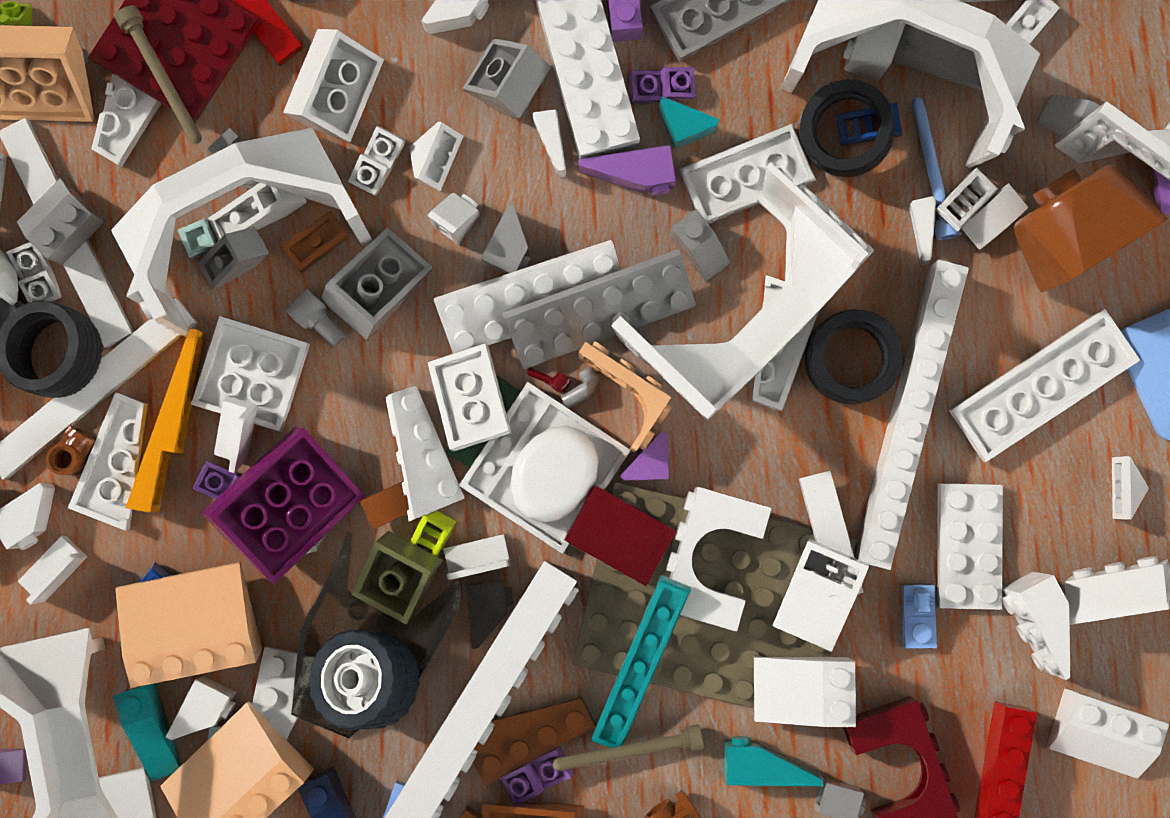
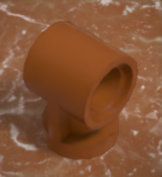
M69 425L59 443L51 447L46 455L48 469L58 475H77L82 473L96 438L80 428ZM67 452L72 457L71 464L68 467L63 464V457Z
M681 790L676 794L679 801L672 804L669 799H666L653 807L644 818H699L701 815L686 793Z

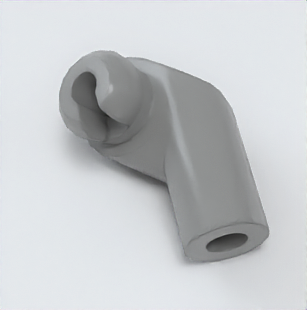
M593 367L580 372L579 377L583 381L582 384L561 396L564 405L568 409L589 398L600 383L599 374L596 375Z

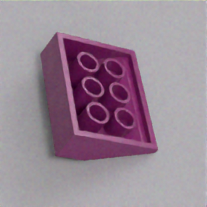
M294 427L201 514L274 585L346 516L365 495L304 428Z

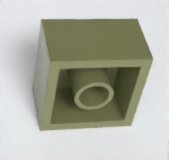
M387 531L375 541L351 595L407 624L419 612L443 560Z

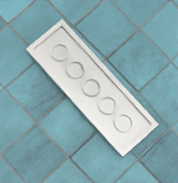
M609 240L434 298V303L452 352L455 354L482 344L488 346L511 338L503 313L621 269L614 244Z
M1103 309L950 409L949 412L981 460L987 462L1140 361V359L1106 309Z

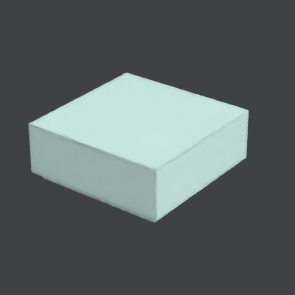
M206 218L178 229L190 259L208 253L217 243L210 222Z

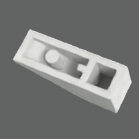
M258 183L210 216L208 220L219 241L227 233L255 227L256 230L288 216L306 204L307 201L304 197Z

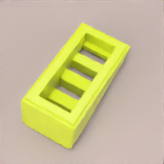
M437 510L424 515L410 543L416 546L419 543L432 550L431 554L439 557L457 521ZM426 532L437 538V543L423 536V533Z

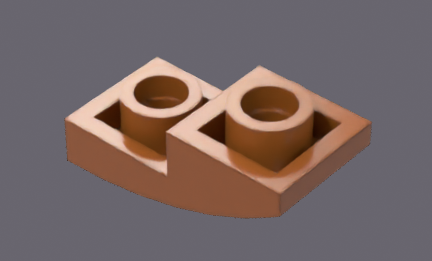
M404 481L360 501L372 529L407 514L409 504L407 495L404 496L402 482Z

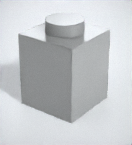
M821 777L823 786H819L814 808L820 815L831 818H858V816L863 815L866 798L863 797L864 793L858 786Z

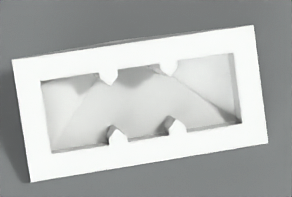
M437 122L409 147L414 178L436 191H441L464 136L444 123Z
M1130 456L1112 457L1113 519H1132L1149 487Z

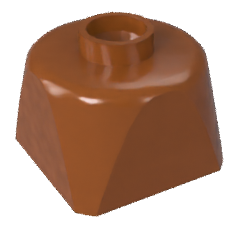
M1110 164L1083 180L1074 168L1034 193L1032 196L1039 205V208L1018 220L1014 225V232L1028 267L1042 293L1081 275L1164 223L1168 218L1117 166Z

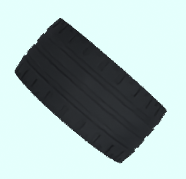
M843 79L831 82L820 88L807 102L800 121V138L811 161L826 173L840 177L858 176L874 169L889 153L895 137L894 114L888 100L874 86L860 80ZM856 99L866 103L875 112L878 119V135L875 142L864 154L852 159H840L829 155L821 147L817 138L819 119L830 105L841 100Z
M34 301L22 305L16 311H13L1 326L0 372H2V375L10 384L20 390L48 398L71 396L85 388L91 379L94 378V375H96L97 369H99L102 358L100 334L92 321L75 309L56 302ZM62 322L68 334V349L65 359L55 372L39 379L32 367L31 351L35 339L49 325Z
M846 310L836 313L814 330L807 343L805 353L807 374L816 389L831 400L843 404H861L871 401L887 392L900 374L903 364L901 340L892 325L883 317L878 316V314L866 310ZM846 327L860 328L867 331L878 342L882 352V367L879 375L870 384L862 387H847L837 383L829 375L824 363V349L828 339L836 331Z

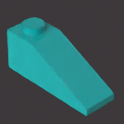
M156 683L134 687L114 695L113 699L122 727L150 780L154 781L173 774L181 766L174 739L170 740L166 737L170 727Z
M733 736L732 741H724V780L727 785L823 786V780L817 773L755 741H751L750 737Z

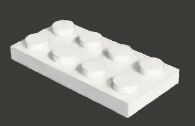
M938 484V608L1002 610L1003 485Z

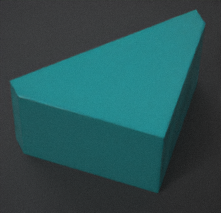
M663 96L660 101L658 111L675 149L715 133L720 119Z

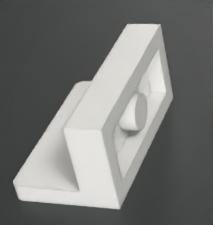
M230 396L223 400L214 455L229 459L228 472L235 474L248 459L257 405Z
M505 534L443 548L449 572L447 574L448 580L511 565Z
M61 536L18 580L31 594L26 599L30 605L45 602L88 557L67 536Z

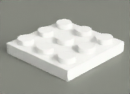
M219 316L191 405L221 414L223 400L230 396L257 405L254 424L282 432L310 344Z

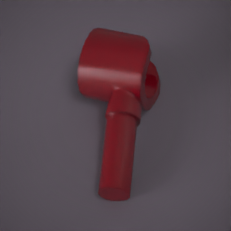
M529 368L527 375L545 382L559 393L565 392L571 384L570 379L560 371L554 378L532 368Z

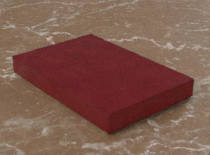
M594 485L563 540L647 586L677 531Z

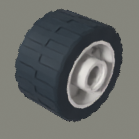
M349 630L348 632L342 631L337 633L333 638H329L321 649L319 648L310 668V696L314 701L316 710L323 716L324 720L341 729L385 728L387 725L395 724L402 716L407 714L410 706L416 699L415 695L419 688V669L415 662V656L411 653L405 642L400 641L394 635L384 632Z

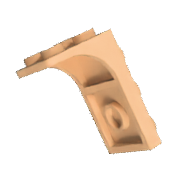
M595 341L592 346L585 342L579 351V359L630 391L641 403L644 412V423L630 450L634 453L638 448L644 450L655 435V433L650 431L654 423L661 424L672 407L667 403L671 397L661 391L663 385L655 379L647 376L644 380L636 375V368L627 361L620 359L619 362H616L610 358V351Z

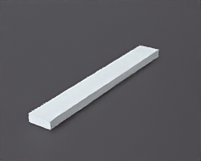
M23 118L0 130V138L33 204H35L58 181V178L30 121ZM87 239L63 265L90 320L100 334L103 346L110 348L124 341L134 331Z
M175 298L176 305L191 329L198 322L181 301ZM154 319L144 323L100 360L101 363L96 371V375H94V378L91 379L85 388L71 396L53 398L0 442V477L3 480L9 479L65 433L69 425L73 426L182 335L179 333L175 334L172 329H166L162 324L158 325Z

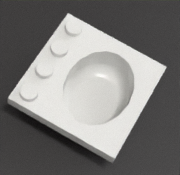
M527 382L507 412L511 433L487 442L459 486L563 554L569 545L563 539L593 486L596 485L605 490L631 450Z

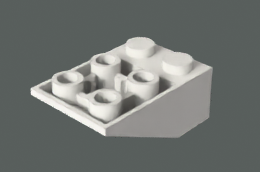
M809 539L773 626L832 652L863 583L869 564Z
M1031 572L1002 587L1004 595L1002 603L1010 615L1014 614L1019 623L1016 626L1022 640L1025 643L1029 642L1034 651L1031 657L1037 668L1059 678L1069 679V603L1054 575Z

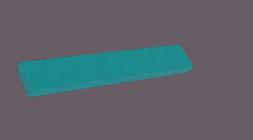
M663 575L660 576L594 729L591 741L608 748L624 744L689 596L690 586Z

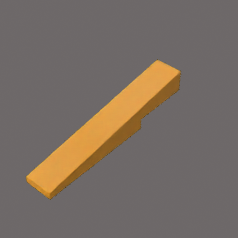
M189 329L126 504V509L150 513L160 512L171 452L182 454L184 452L192 409L191 403L195 393L206 333L196 329Z

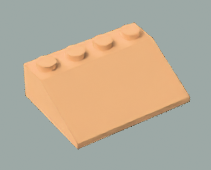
M0 25V120H21L26 118L28 120L93 122L94 114L83 51L73 27Z
M241 562L119 586L115 589L122 658L131 688L256 663L263 650Z
M248 701L160 787L178 818H267L305 782L314 768Z

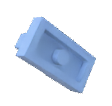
M901 585L903 647L937 648L935 585Z

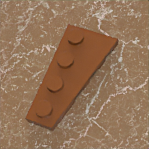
M582 697L499 719H492L491 722L495 725L484 745L478 742L474 748L478 752L473 764L486 786L595 728L596 724Z

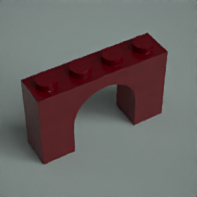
M911 696L856 714V727H843L850 750L856 756L886 745L903 744L913 748L920 761L921 775L916 788L903 799L871 809L873 818H958L957 812H960L958 800L954 793H949L946 782L950 781L948 771L944 763H939L936 752L940 750L937 739L933 733H929L926 721H929L928 712L922 702L919 703L918 700Z

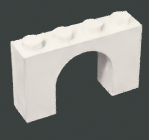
M695 487L694 493L689 491L687 494L684 510H688V515L685 523H679L675 540L680 541L677 553L671 552L666 570L671 571L670 579L691 587L680 615L737 631L746 600L703 586L694 574L692 553L701 537L716 529H730L763 539L771 508Z

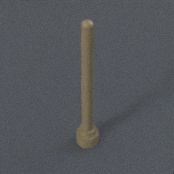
M130 5L120 9L114 15L120 29L125 30L127 34H131L190 142L199 144L202 136L142 29L144 26L142 23L143 16L138 7Z
M699 724L686 726L685 730L680 731L679 735L556 758L553 761V768L557 771L679 747H683L684 750L689 749L690 752L703 750V737Z

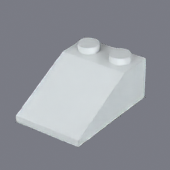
M754 657V721L819 727H856L855 661L848 657Z

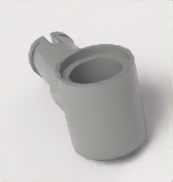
M306 289L285 310L304 329H314L333 347L337 346L346 336L327 316L328 312L325 310L327 306L309 289Z

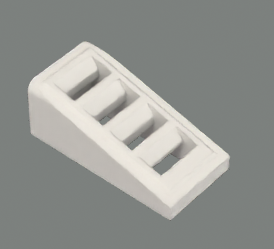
M556 109L533 113L534 125L559 177H566L567 172L558 112Z
M976 168L949 194L935 211L956 231H959L997 192L998 188ZM969 185L981 197L978 198L970 189L967 188V186ZM961 192L974 203L973 206L960 194ZM955 198L968 210L966 213L953 201ZM948 206L961 217L960 220L947 209Z
M935 196L913 200L909 206L919 260L922 265L929 264L932 257L936 210Z

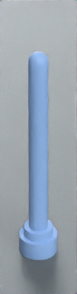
M916 97L912 100V108L932 195L935 196L937 208L946 199L924 100L921 97ZM937 213L938 220L934 228L937 241L948 240L961 235L960 230L956 231Z

